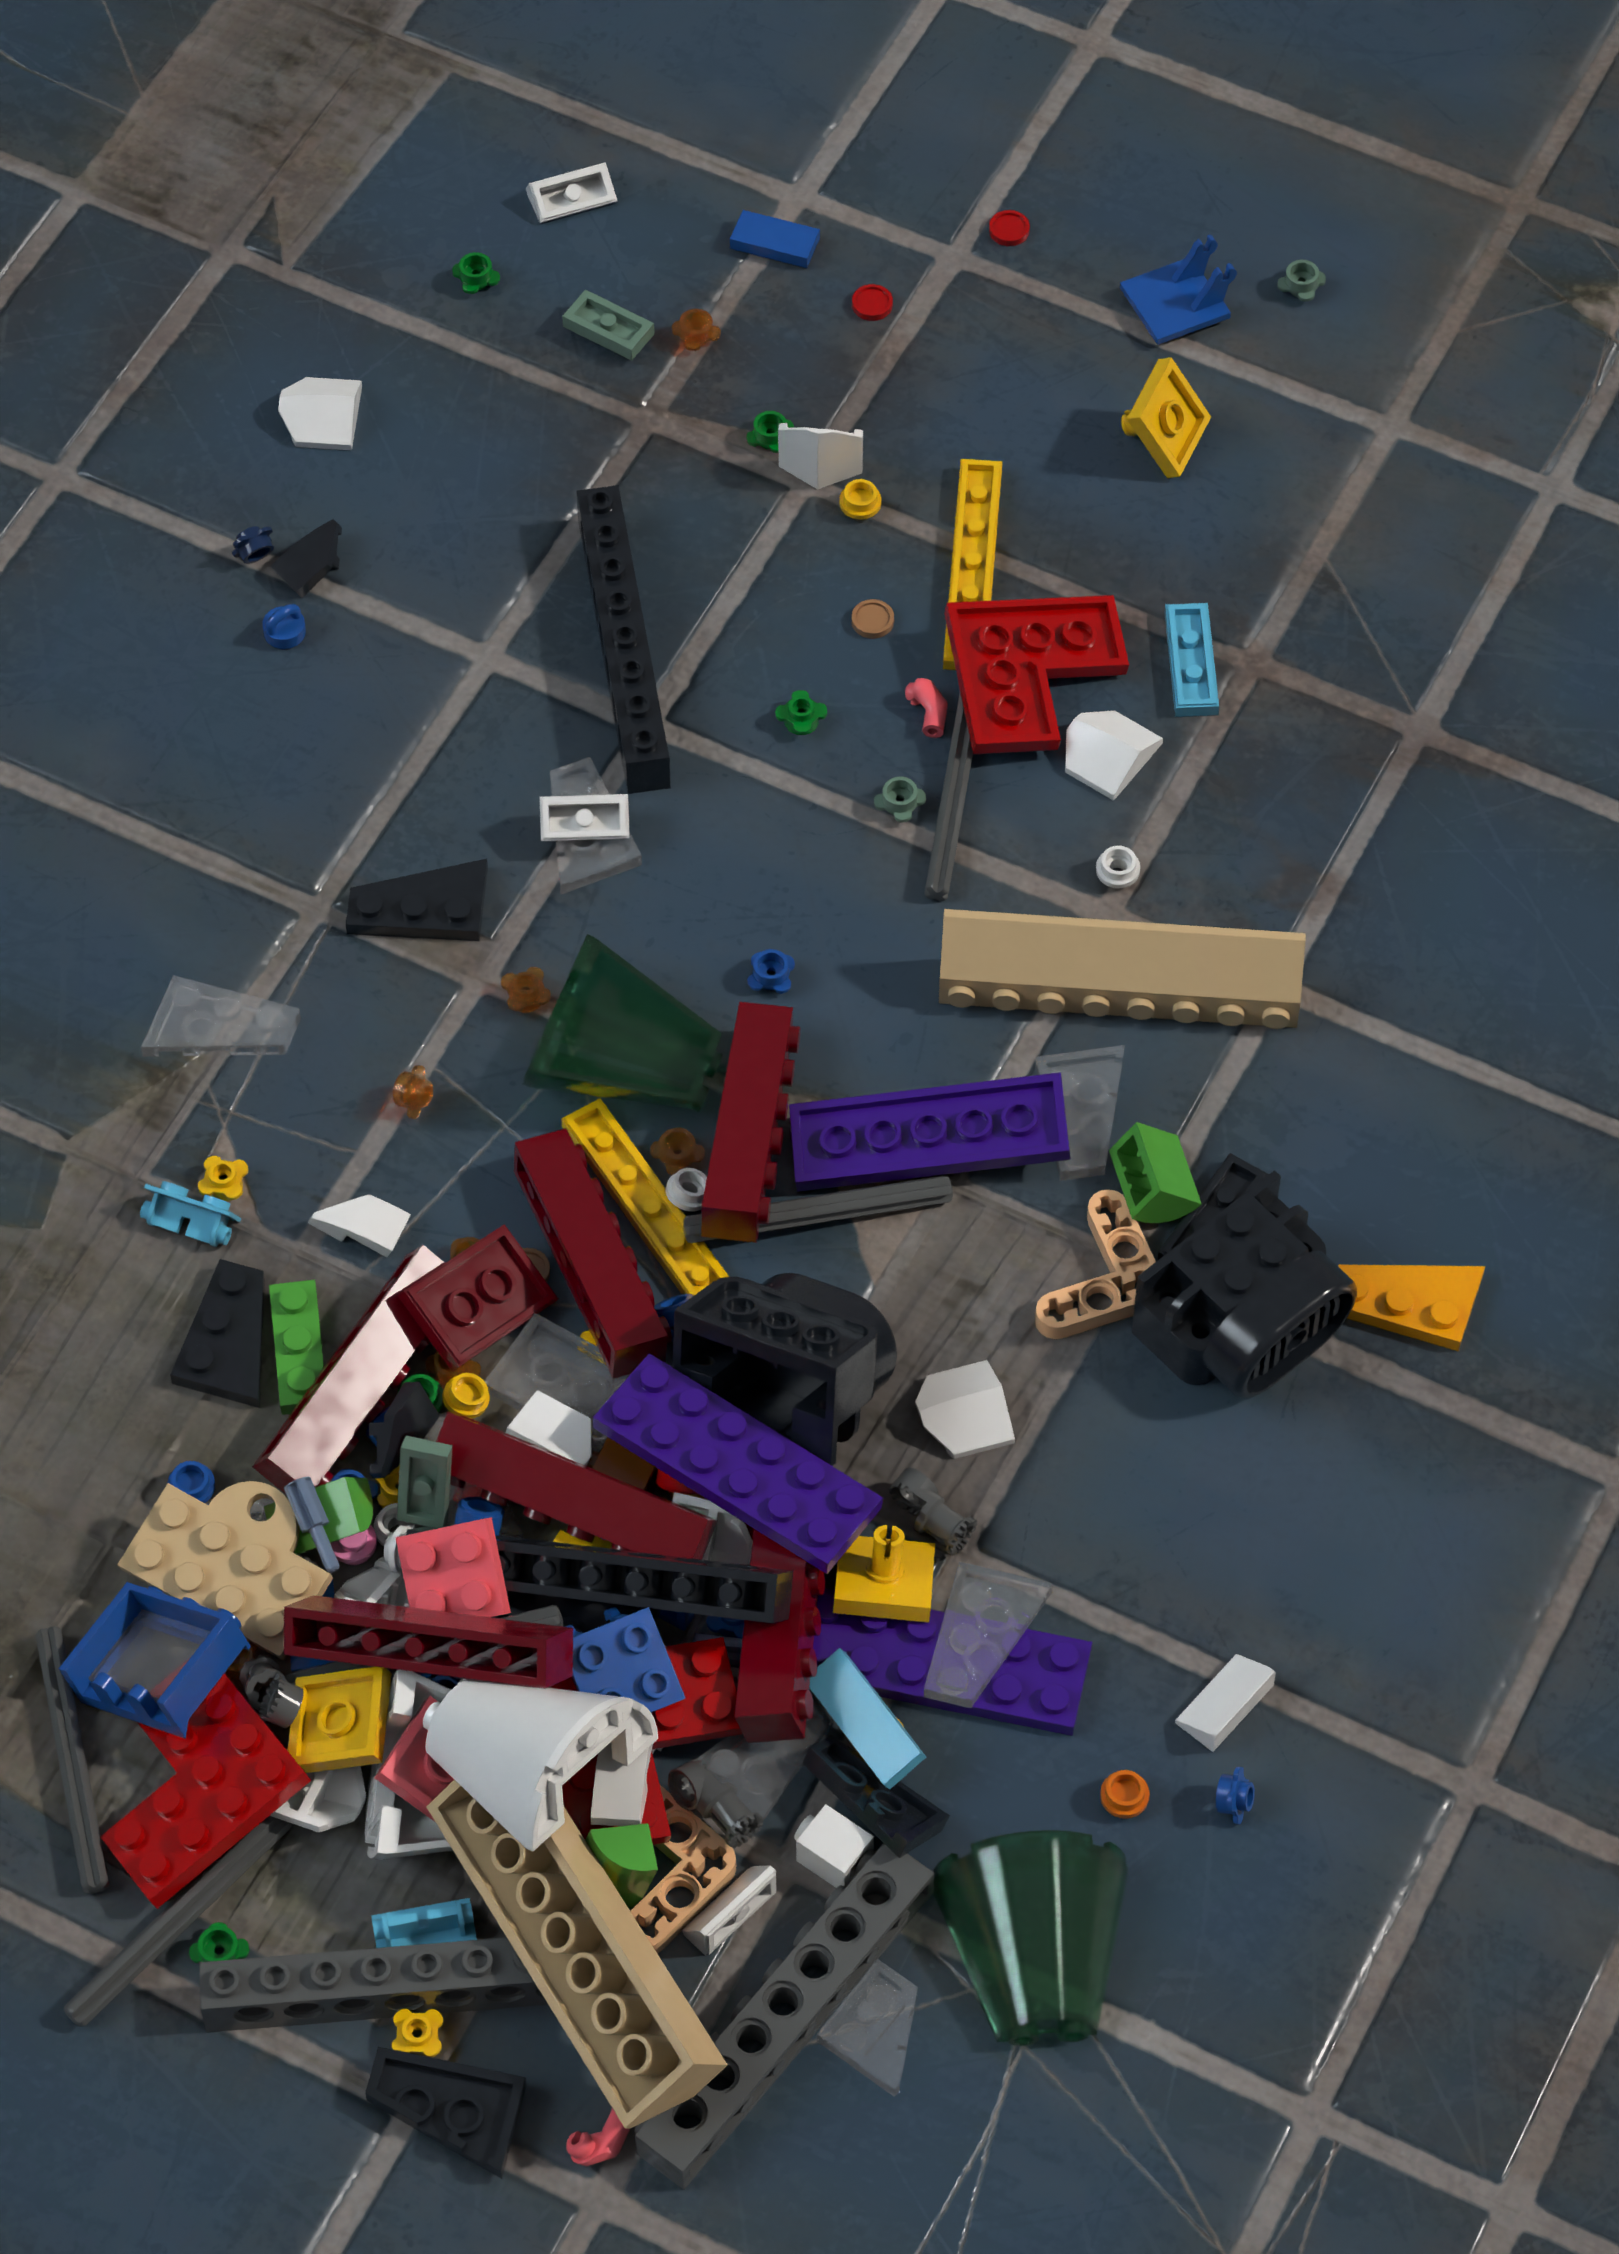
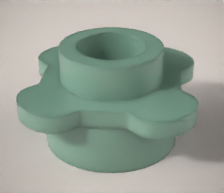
M1296 260L1288 265L1286 276L1278 279L1277 287L1281 292H1290L1293 296L1298 297L1299 300L1307 302L1313 300L1315 290L1325 284L1326 276L1323 272L1319 271L1313 262Z
M900 776L889 779L883 786V793L877 794L874 797L875 808L880 811L886 810L894 815L895 820L898 822L909 821L912 818L914 809L926 802L925 792L922 789H917L916 784L911 779Z

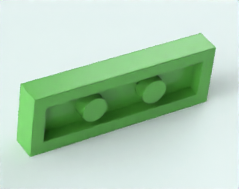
M315 1280L269 1285L282 1415L291 1414L324 1369Z

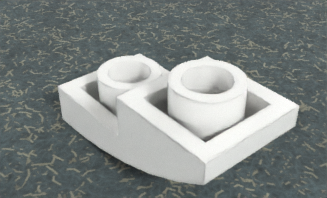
M611 1742L598 1753L591 1807V1825L628 1826L642 1823L648 1793L647 1772L653 1744L629 1766L612 1759Z

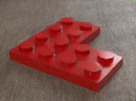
M1114 595L951 602L946 604L944 615L973 754L1058 750L1061 738L1048 679L1127 674L1129 661Z
M724 1637L665 1646L686 1699L652 1712L659 1738L653 1743L652 1749L741 1735L742 1731L734 1718L737 1692ZM572 1677L548 1687L577 1691ZM651 1752L647 1772L648 1793L641 1824H649L652 1843L655 1845L669 1842L671 1832ZM598 1754L562 1785L563 1805L584 1839H586L591 1829L618 1827L591 1825V1807Z
M185 1665L150 1693L151 1696L159 1699ZM225 1673L189 1718L186 1739L138 1723L177 1773L100 1836L156 1909L312 1781Z

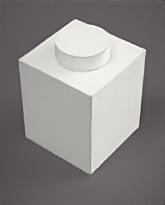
M826 1804L816 1817L812 1815L807 1816L800 1824L794 1836L796 1840V1861L835 1888L840 1885L845 1888L857 1875L855 1874V1869L861 1858L867 1851L874 1848V1836Z

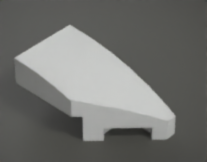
M368 1194L317 1211L310 1217L308 1224L341 1242L346 1236H349L379 1254L388 1257L393 1251L411 1214Z

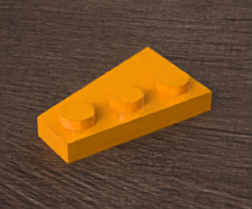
M1338 1265L1357 1286V1298L1347 1319L1459 1351L1483 1278L1485 1266Z

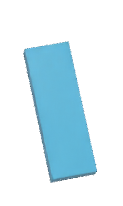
M1208 603L1165 604L1164 615L1175 717L1218 715L1219 699Z
M841 1648L837 1649L817 1667L816 1676L810 1677L809 1688L884 1786L891 1789L927 1758L845 1651Z

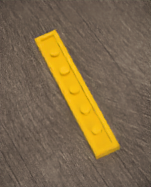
M960 460L948 603L992 600L1003 461ZM946 624L943 669L956 670Z
M601 1098L561 1118L562 1128L567 1129L575 1145L580 1144L582 1146L587 1163L681 1294L696 1295L713 1281L729 1277L704 1241L688 1243L686 1241L683 1231V1219L686 1216L680 1208L674 1206L669 1201L664 1185Z

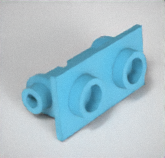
M162 1181L160 1188L145 1184L144 1188L152 1192L154 1196L152 1201L146 1200L143 1203L140 1217L146 1219L147 1224L150 1226H156L179 1234L183 1220L187 1218L190 1219L185 1236L217 1247L219 1243L227 1245L230 1240L232 1228L227 1227L229 1219L239 1223L241 1221L240 1217L228 1211L231 1203L204 1195L203 1201L200 1202L186 1197L188 1189L166 1181Z
M470 1898L371 1915L376 1948L477 1940Z

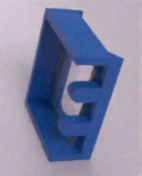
M126 1582L58 1669L81 1703L186 1739L189 1718L242 1649L249 1650L251 1646L240 1630L241 1622L231 1612L222 1608L216 1611L203 1607L188 1597H183L181 1600L166 1595L154 1586L144 1588Z

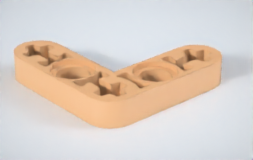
M1108 1189L1095 1193L1089 1200L1087 1211L1088 1225L1110 1273L1049 1292L1039 1299L1035 1311V1324L1038 1331L1047 1338H1066L1134 1315L1137 1276L1156 1261L1137 1220H1133L1130 1215L1124 1195L1118 1191ZM1107 1207L1111 1213L1116 1212V1229L1111 1231L1112 1224L1106 1213L1100 1214L1101 1208ZM1120 1242H1128L1135 1245L1138 1253L1132 1258L1125 1259L1115 1255L1112 1248ZM1102 1293L1110 1297L1112 1305L1105 1310H1096L1090 1307L1086 1300L1092 1294ZM1126 1294L1125 1302H1121V1295ZM1074 1301L1078 1302L1079 1314L1081 1316H1078L1077 1308L1073 1309ZM1055 1309L1059 1315L1064 1314V1320L1057 1322L1054 1316L1048 1317L1049 1310Z
M661 1785L665 1809H668L666 1814L669 1825L676 1822L684 1823L690 1827L692 1834L689 1839L681 1843L669 1841L667 1843L655 1844L660 1851L677 1865L631 1910L638 1924L645 1928L649 1927L657 1919V1908L655 1906H658L663 1914L654 1926L655 1937L651 1938L646 1935L657 1954L732 1881L736 1872L734 1849L691 1810H686L678 1805L671 1793ZM719 1856L723 1857V1869L719 1870L717 1867L710 1868L703 1875V1886L706 1888H702L697 1878L705 1871V1858L709 1857L712 1860H716ZM679 1886L688 1888L694 1894L691 1904L682 1908L673 1907L666 1900L668 1892Z

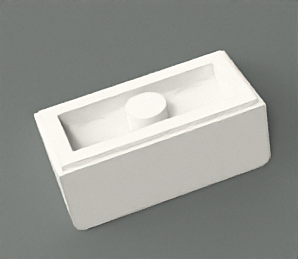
M606 162L529 183L526 187L528 198L540 223L617 202Z
M628 794L540 797L541 841L629 839Z
M1235 1654L1175 1720V1724L1214 1752L1274 1686L1276 1672L1266 1665Z
M771 1865L753 1866L747 1869L682 1930L683 1935L705 1956L707 1954L710 1955L776 1893V1870Z

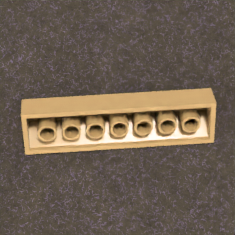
M944 909L939 1004H951L960 1008L969 1006L996 1007L1004 1011L1014 1009L1040 1010L1048 1014L1059 1012L1085 1013L1093 1017L1104 1015L1129 1016L1137 1020L1149 1018L1173 1019L1182 1023L1195 1021L1217 1022L1226 1026L1246 1024L1261 1025L1271 1029L1297 1028L1301 1003L1306 933Z
M455 1780L426 1806L624 2128L631 2129L693 2098L728 2065L565 1807V1823L532 1852L516 1840Z

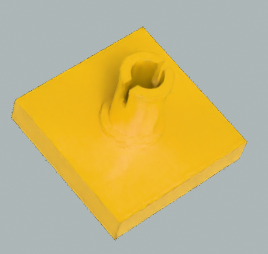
M1172 357L1158 359L1133 408L1124 411L1125 415L1121 417V425L1127 436L1138 435L1166 478L1180 477L1211 419V415Z
M887 1525L875 1529L873 1537L858 1536L837 1562L833 1613L929 1623L935 1543L904 1540V1532L893 1525L891 1539L886 1538Z
M374 1666L296 1678L295 1685L303 1688V1700L297 1716L290 1725L288 1752L305 1773L383 1763L392 1673L388 1669Z

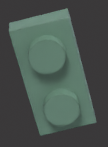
M586 289L562 316L564 328L631 361L654 335L653 322Z
M405 1436L400 1450L397 1520L428 1527L442 1528L445 1526L449 1509L452 1445Z

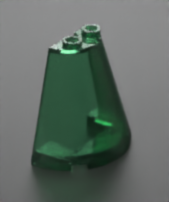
M587 934L546 1023L523 1078L522 1085L535 1089L678 1107L699 1112L709 1091V1087L702 1085L704 1076L713 1078L723 1055L716 1051L722 1033L597 938Z
M1041 1830L1017 1832L972 1843L971 1854L958 1859V1854L951 1853L934 1868L933 1894L997 2042L1009 2041L1014 2046H1027L1038 2042L1039 2034L1057 2033L1059 2034V2039L1064 2042H1079L1087 2039L1089 2035H1097L1128 1876L1126 1856L1112 1842L1103 1843L1104 1847L1093 1844L1092 1835L1072 1831Z

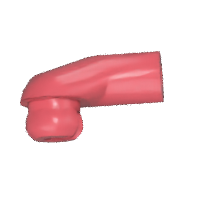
M917 678L915 682H911L906 686L905 697L907 700H911L912 705L917 706L921 704L924 707L925 716L922 729L924 735L930 738H939L944 734L948 703L931 680Z
M612 2108L602 2131L593 2134L588 2132L581 2133L580 2131L572 2133L567 2139L566 2150L571 2155L573 2162L586 2167L610 2160L620 2153L630 2129L624 2128Z

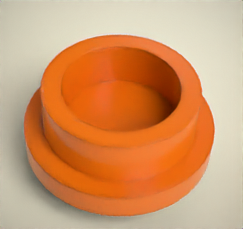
M1120 1770L1114 1772L1102 1783L1100 1791L1101 1803L1105 1810L1115 1817L1123 1819L1136 1817L1146 1809L1149 1802L1150 1792L1146 1781L1133 1771Z

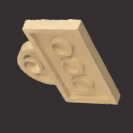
M246 1481L231 1485L218 1493L209 1505L167 1483L117 1564L121 1570L149 1586L160 1589L166 1595L181 1600L183 1597H188L203 1607L216 1611L222 1608L231 1612L241 1622L240 1630L247 1641L281 1660H284L286 1657L284 1655V1607L313 1595L323 1596L333 1579L329 1572L294 1554L299 1540L300 1528L289 1500L275 1487L257 1481ZM262 1498L273 1500L276 1508L270 1519L255 1521L251 1518V1507L257 1500Z

